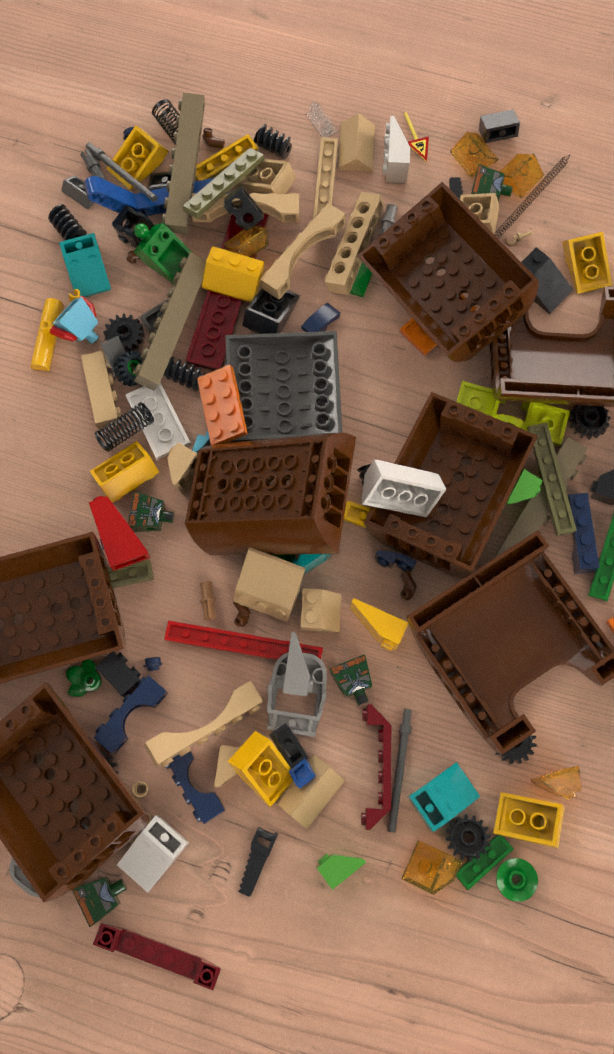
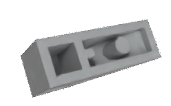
M292 632L283 693L307 697L308 692L312 693L313 681L310 680V674L295 632Z

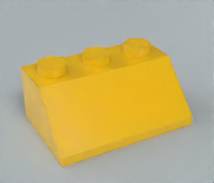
M212 246L205 265L202 288L251 303L261 284V276L265 272L264 261Z
M136 441L90 470V473L104 494L113 503L120 500L128 492L137 489L145 481L152 479L159 471L149 454Z

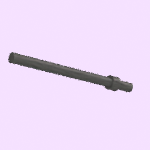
M90 142L86 144V149L91 150V153H93L97 160L103 161L152 202L157 200V196L106 156L102 149L96 148Z
M404 709L402 724L399 727L401 735L387 830L393 833L396 832L408 736L411 734L412 726H410L411 709Z

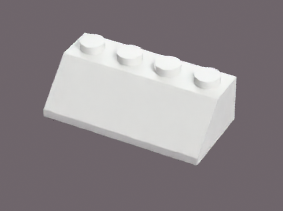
M374 459L365 473L361 502L364 505L427 517L446 491V488L439 474Z

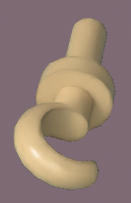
M532 230L523 234L519 232L517 236H514L513 242H508V237H506V243L514 245L517 240L522 241V238L533 235Z

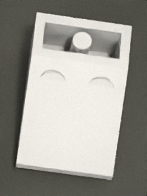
M390 116V123H386L384 137L383 175H386L385 182L406 183L410 164V146L395 117Z
M156 815L141 832L117 866L148 893L190 842L159 815Z

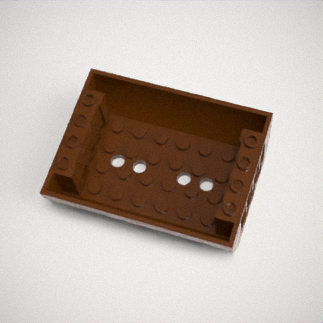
M443 182L357 255L446 356L455 362L471 360L522 317L533 304L539 286L538 279ZM429 257L435 258L434 261H433V263H431V264H426V263H425L426 260H427V258H429ZM445 269L444 275H436L438 270ZM462 293L468 294V298L465 300H460L459 296ZM474 305L480 306L475 313L470 311Z
M431 392L394 464L439 474L446 491L427 517L372 506L364 521L366 529L380 543L453 577H467L472 574L538 435ZM464 458H469L472 463L465 466L461 461ZM456 474H461L464 479L457 482L453 477ZM445 506L448 509L447 513H438V507ZM432 522H436L440 525V528L434 531L429 528V525Z
M341 432L221 443L202 447L198 451L185 525L190 536L200 549L209 555H247L249 547L269 555L339 554L356 437ZM275 478L274 484L270 487V482ZM291 478L290 484L286 486L287 480Z
M93 532L0 557V619L4 622V627L0 630V684L125 648V630L107 562L101 545ZM74 598H79L81 601V606L78 609L71 607V601ZM59 603L62 606V611L55 615L52 612V606ZM17 614L23 616V622L20 625H16L13 621L14 616Z
M44 682L0 721V840L42 901L48 902L81 885L145 828L149 817L51 685ZM39 753L44 755V760L41 764L36 762V756ZM53 768L56 775L54 779L49 780L47 773ZM73 801H77L79 804V809L75 813L71 810ZM86 817L91 820V826L88 829H85L82 825Z

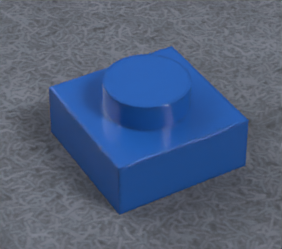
M303 759L289 770L295 785L300 789L316 777L306 759Z

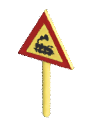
M405 112L404 116L415 139L408 141V144L412 150L427 162L429 136L418 139L409 116Z

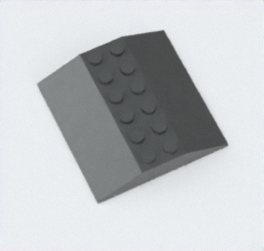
M337 331L226 335V366L230 364L234 369L248 433L229 442L342 432Z

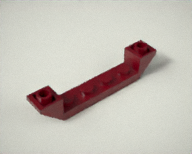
M367 704L366 709L362 711V721H366V726L382 727V730H378V742H382V750H378V763H382V771H378V784H381V792H378V805H381V809L366 808L365 813H361V825H365V830H371L391 810L392 725L372 704Z
M100 924L93 945L111 952L116 950L194 980L193 983L210 990H214L221 970L220 967L202 957L128 929L109 924Z

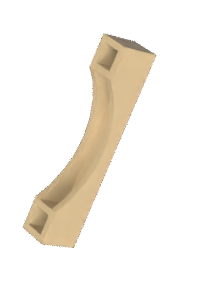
M225 194L198 219L192 216L193 222H212L216 218L228 213L224 207V199L229 194ZM249 194L263 213L276 218L281 223H299V194ZM238 198L232 200L235 205L242 204V201Z
M329 203L320 209L314 220L307 224L306 229L296 236L295 241L286 247L280 258H277L271 268L262 274L260 279L262 289L280 300L291 287V275L298 259L314 244L335 237L346 225L345 213Z
M249 681L232 692L224 711L208 725L186 733L162 732L145 742L144 748L156 768L160 765L165 767L174 761L173 757L178 754L181 757L191 751L190 747L198 744L200 746L209 740L208 736L213 733L217 736L226 730L225 726L232 723L235 725L243 720V715L247 713L252 715L260 710L259 706L263 700L252 682Z

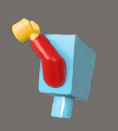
M74 289L76 296L69 293L71 303L52 323L54 326H51L48 320H44L43 324L48 327L42 328L39 326L40 331L44 334L50 332L53 336L71 342L82 341L86 338L90 344H93L99 338L93 331L98 324L94 305L84 296H80L78 289Z

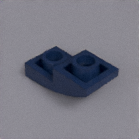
M326 303L303 323L301 329L305 332H325L327 325L337 320L341 312L329 303Z
M378 550L375 555L376 562L385 568L387 566L391 568L394 563H397L401 570L412 572L417 561L405 555L391 551Z

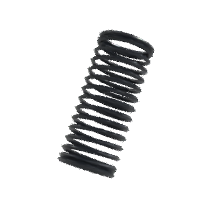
M164 99L154 105L152 115L174 143V138L172 137H174L173 134L175 132H178V130L175 131L178 127L173 128L176 123L172 126L171 124L176 121L177 115L180 116V114L168 99ZM164 103H169V104L163 106V107L158 111L157 115H155L157 109H158L161 105H163ZM169 106L160 115H158L164 107Z
M138 403V406L135 405L134 408H131V411L128 410V413L124 412V415L121 414L120 417H117V420L111 421L110 424H107V427L103 426V429L100 428V431L97 430L95 432L98 443L105 451L110 452L113 450V447L116 448L117 445L119 446L127 438L129 439L130 436L137 434V431L140 432L144 427L154 423V417L144 403ZM119 419L122 421V423H123L124 426L126 427L127 431H126L125 428L122 426V424L120 423ZM116 422L119 424L123 432L119 429ZM113 425L117 428L120 435L116 432ZM109 426H110L111 429L114 431V433H115V435L117 436V438L113 435V433H112L111 430L109 429ZM105 428L109 431V433L113 437V440L110 438Z

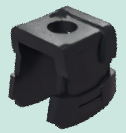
M125 206L112 222L119 240L123 243L129 242L134 248L142 240L131 230L133 225L143 223L148 227L149 231L154 225L146 215L141 212H135L129 206Z

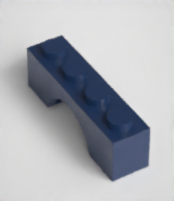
M588 493L569 494L567 497L577 529L573 533L572 561L574 574L594 573L600 566Z
M149 675L147 678L143 677L136 686L138 688L133 693L130 692L123 699L124 704L119 709L115 708L111 712L109 721L106 724L102 723L95 731L94 739L111 754L115 755L128 740L125 732V722L129 714L143 706L156 708L169 694Z
M190 751L182 757L178 754L172 758L174 761L165 767L172 769L174 773L172 779L177 787L182 786L184 790L182 796L188 805L190 803L193 805L195 811L192 813L198 823L202 821L203 824H206L225 812L226 809L215 792L201 793L192 786L189 780V767L195 758Z

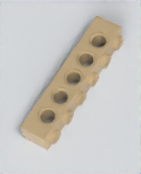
M361 192L359 199L356 200L354 211L349 217L348 226L344 229L341 243L337 246L335 258L331 261L329 273L325 276V284L329 292L350 294L362 264L357 255L369 246L385 206L380 194Z

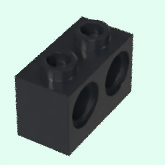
M240 185L225 197L224 207L229 214L233 213L236 217L235 221L240 228L244 227L248 231L264 219L263 211L243 185ZM238 198L242 201V204L235 205L232 200ZM251 213L253 218L247 220L244 218V214Z

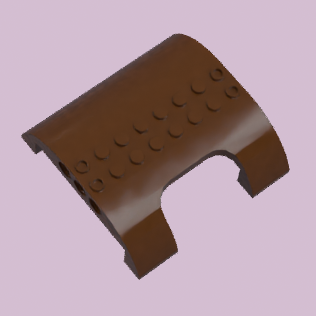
M604 286L598 325L590 333L569 334L538 331L532 326L527 311L489 344L491 385L495 400L614 407V287Z
M538 530L406 616L415 640L445 688L477 732L501 755L536 732L524 714L518 715L514 707V699L523 687L553 667L567 665L577 669L588 679L600 686L614 678V646L545 554L549 545Z

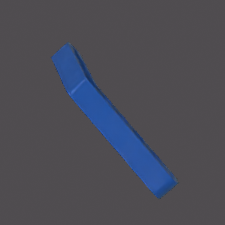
M91 176L85 180L88 199L117 213H120L125 206H129L135 212H141L146 216L166 213L167 211L164 207L165 197L169 196L167 187L151 190L157 196V200L152 202L142 193L134 194L97 176ZM214 178L196 181L193 193H198Z

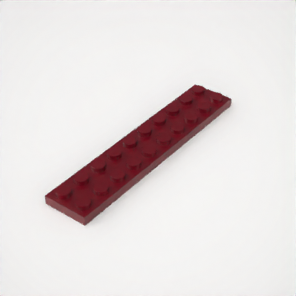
M232 213L221 249L256 259L269 215L264 213V219L246 231L244 227L240 228L235 221L236 217ZM246 213L244 218L250 220L253 218V215ZM207 290L185 362L189 365L213 371L223 367L226 358V335H233L243 300Z

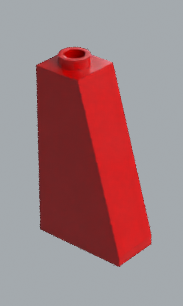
M98 496L93 501L88 502L109 565L113 571L150 558L147 549L108 496Z

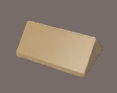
M359 113L341 123L338 170L373 172L375 125Z
M315 755L308 762L316 777L301 789L292 781L275 802L306 829L345 781L328 764Z

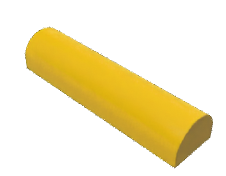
M250 135L243 136L199 163L196 168L195 182L217 176L249 148L257 151L258 147Z
M54 298L45 299L39 326L42 328L48 327L43 324L44 320H48L50 325L54 326L52 323L63 312L64 304L60 300ZM40 327L30 367L34 370L50 371L57 337L51 335L50 332L48 334L42 333Z

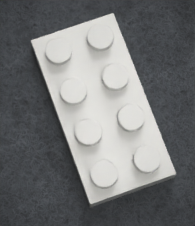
M161 382L154 391L143 386L125 394L131 408H134L135 405L138 406V403L142 402L148 407L154 417V423L144 427L142 431L156 460L167 456L170 449L176 446L178 442L186 447L191 445Z

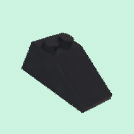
M537 247L521 262L539 282L534 302L550 314L573 291V288L553 261Z
M261 289L246 307L242 326L259 334L281 333L300 295L287 291L279 300Z

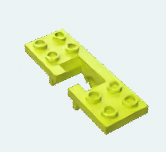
M465 381L461 383L456 400L460 404L528 431V426L547 423L553 445L558 447L562 445L570 413L568 410L544 403L522 402L521 409L527 411L524 422L514 416L498 415L499 403L505 404L506 401L495 400L490 388Z

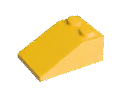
M135 125L112 160L141 182L160 166L169 150L145 130ZM109 166L106 168L130 190L134 188V186Z
M603 232L562 241L565 261L577 294L604 288V286H612Z
M353 598L350 610L373 638L381 644L383 649L388 651L393 649L396 651L409 622Z
M256 731L227 761L241 779L269 807L275 803L293 781L289 770H291L290 766L272 741Z
M500 792L493 833L558 849L565 807L563 804Z

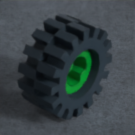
M138 351L124 353L114 363L117 365L114 367V371L118 372L115 373V376L120 377L118 379L119 382L124 381L123 385L131 387L139 384L134 382L136 375L131 372L132 368L129 367L131 364L135 370L137 364L142 363L143 359L140 358L141 354Z

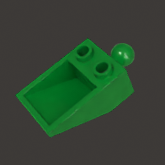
M164 223L154 225L150 231L145 224H137L134 228V233L138 238H143V240L133 252L147 266L175 285L173 279L177 271L180 272L181 270L179 264L182 258H187L192 251Z

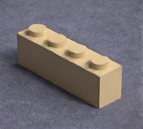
M103 351L81 355L93 416L98 430L100 428L103 429V426L107 427V424H110L111 421L114 422V419L117 420V417L121 416L120 407H116L115 401H118L117 392L112 389V385L115 384L113 374H109L108 370L111 366Z

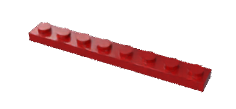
M169 620L164 638L165 641L272 660H278L283 654L288 653L290 641ZM299 643L302 653L322 658L323 647Z

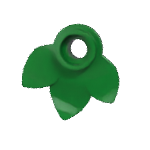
M83 660L81 667L72 666L66 670V677L72 683L67 692L69 695L82 697L88 691H95L101 686V676L96 672V665L92 660ZM93 678V682L89 684L90 679Z

